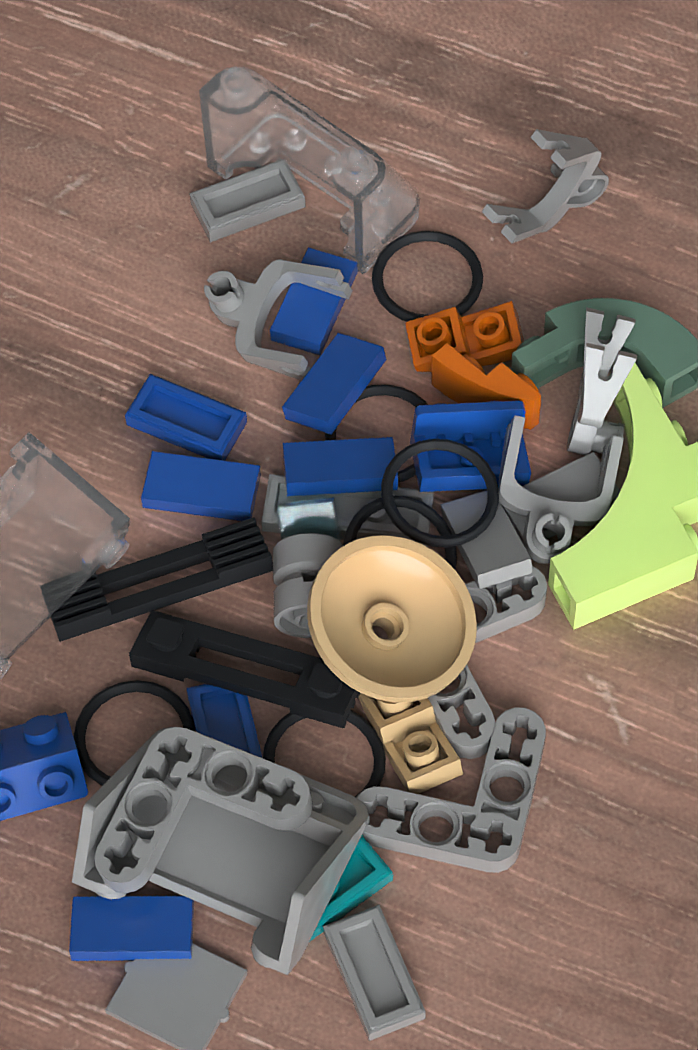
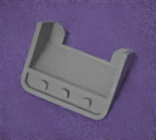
M166 728L155 732L85 803L81 818L72 883L94 891L108 899H119L127 895V893L116 892L106 886L95 867L94 856L97 846L151 741ZM182 746L176 754L169 752L165 754L170 767L164 783L172 790L177 789L173 787L169 778L177 761L187 763L190 760L185 747ZM225 766L216 774L214 785L221 791H236L246 782L247 772L240 766ZM264 776L260 777L258 791L273 798L276 811H282L286 804L297 805L298 802H296L293 789H288L283 796H277L265 790L262 782ZM303 776L309 785L312 795L313 808L311 815L300 827L283 831L191 796L148 881L258 927L253 934L251 944L255 961L264 967L272 968L288 975L301 959L366 827L368 819L367 807L361 800L350 794ZM256 795L251 800V802H255ZM148 796L142 799L136 806L135 818L145 823L156 822L166 812V800L159 796ZM126 828L125 831L128 832L133 843L124 858L114 856L111 860L117 871L116 874H120L124 867L135 868L137 865L132 855V848L138 836L129 828ZM143 839L146 843L150 842L148 839Z

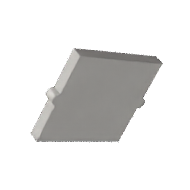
M193 943L192 959H134L133 962L129 961L124 965L126 975L105 1011L107 1014L178 1050H205L219 1024L229 1020L228 1008L246 978L247 970Z

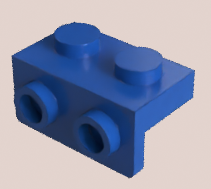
M489 401L481 403L419 405L415 408L410 445L428 439H448L462 443L476 451L489 464L498 484L506 428L511 424L514 415L525 417L524 403L522 401ZM523 433L514 473L516 481L521 486L528 484L531 477ZM431 450L413 456L419 492L487 489L485 480L479 470L469 460L459 454L449 451Z
M66 712L52 716H36L24 724L0 730V821L80 799L88 795V788Z

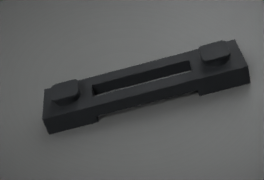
M255 517L202 534L203 540L107 572L96 574V571L92 570L41 587L59 642L273 571L272 555L268 550L259 526H257ZM210 561L213 567L108 603L104 596Z
M151 610L129 652L131 667L182 682L188 678L290 708V713L343 729L346 726V718L349 719L351 715V708H354L356 704L355 698H358L360 692L340 680L328 668L322 658ZM201 647L291 672L300 675L296 685L292 686L196 658L195 652H199Z

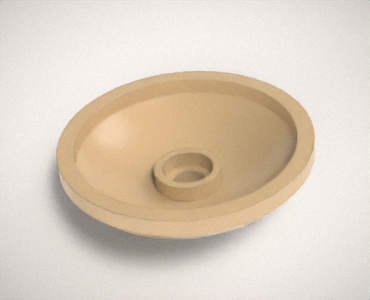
M378 535L361 538L346 544L333 553L323 564L311 585L308 596V626L320 657L340 680L354 690L369 697L390 702H411L428 698L451 684L463 671L472 655L476 641L477 621L473 601L465 583L444 558L430 548L413 540L396 536ZM373 626L383 628L387 633L388 639L379 638L374 633Z

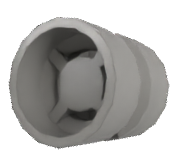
M316 533L298 534L279 541L273 548L274 584L277 586L274 590V626L280 632L294 637L312 638L307 618L309 592L323 564L333 553L344 546L339 540L328 535Z

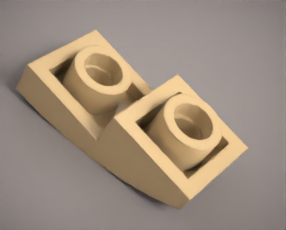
M360 693L358 698L370 724L376 730L383 744L384 752L407 792L420 794L463 775L461 760L437 724L433 705L428 698L411 702H390Z

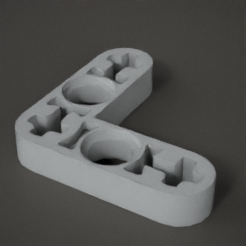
M532 566L533 573L482 589L478 588L475 581L465 584L473 603L478 604L486 611L484 620L477 624L475 643L532 620L542 612L545 607L547 582L539 569ZM519 584L524 591L531 589V598L524 601L519 594L511 596L512 586ZM502 601V612L498 613L496 604ZM466 665L457 676L460 680V685L456 690L446 694L437 693L428 697L433 705L437 724L460 758L473 759L481 757L488 752L491 736L495 729V719L478 684ZM462 704L463 714L472 727L480 725L479 737L471 739L466 732L459 733L460 720L456 708Z
M518 707L506 710L497 718L474 807L388 787L374 786L365 789L356 798L365 804L368 814H374L377 806H383L387 808V817L390 819H383L380 827H374L370 825V817L368 815L362 836L374 847L475 870L498 873L509 869L516 862L520 854L544 752L546 727L542 718L530 709ZM516 728L527 729L528 739H525L523 742L520 762L509 759L512 741L510 735H514ZM511 777L522 785L524 791L517 800L503 802L492 795L490 791L491 784L498 778ZM405 811L413 812L410 817V835L402 834V822H405ZM442 817L451 824L453 832L444 841L431 842L420 834L419 827L427 818ZM462 824L471 825L467 848L459 847L462 841ZM491 832L501 833L502 843L505 844L498 847L497 853L487 852L486 843L483 841L489 839Z
M166 728L151 741L98 844L94 856L95 867L106 886L113 891L129 893L143 887L151 878L191 796L274 829L283 831L296 829L307 821L312 812L313 800L308 783L302 775L291 769L187 728ZM182 746L185 747L190 760L187 763L177 761L169 778L173 787L177 789L172 790L164 783L170 767L165 754L167 752L176 754ZM236 765L246 770V782L236 791L225 792L215 787V776L225 766ZM264 776L262 782L265 790L277 796H283L288 789H293L296 802H298L297 805L286 804L282 811H276L273 798L258 791L260 777ZM256 795L255 802H251V800ZM148 796H159L167 802L165 814L156 822L145 823L135 818L136 806L142 799ZM126 828H129L138 836L132 848V855L137 865L135 868L124 867L120 874H116L117 871L111 860L114 856L124 858L133 843L128 832L125 831ZM143 839H148L150 842L146 843Z

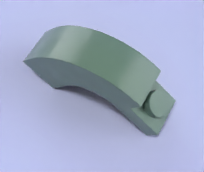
M594 298L558 306L545 312L544 335L542 337L533 336L528 338L512 353L511 370L516 374L522 373L529 377L537 388L573 369L583 367L586 307L604 311L602 330L598 335L604 341L611 338V328L615 324L617 315L635 319L636 323L620 351L637 354L635 363L645 379L651 378L657 385L662 398V408L698 388V340L695 336L669 315L653 307L629 300Z

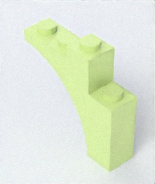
M634 363L613 401L622 423L625 424L624 430L629 449V470L626 480L608 513L595 528L579 542L550 559L548 585L573 630L693 580L698 560V537L691 525L698 522V442L688 446L682 426L676 420L670 421L663 410L662 398L657 385L651 378L645 379L636 363Z

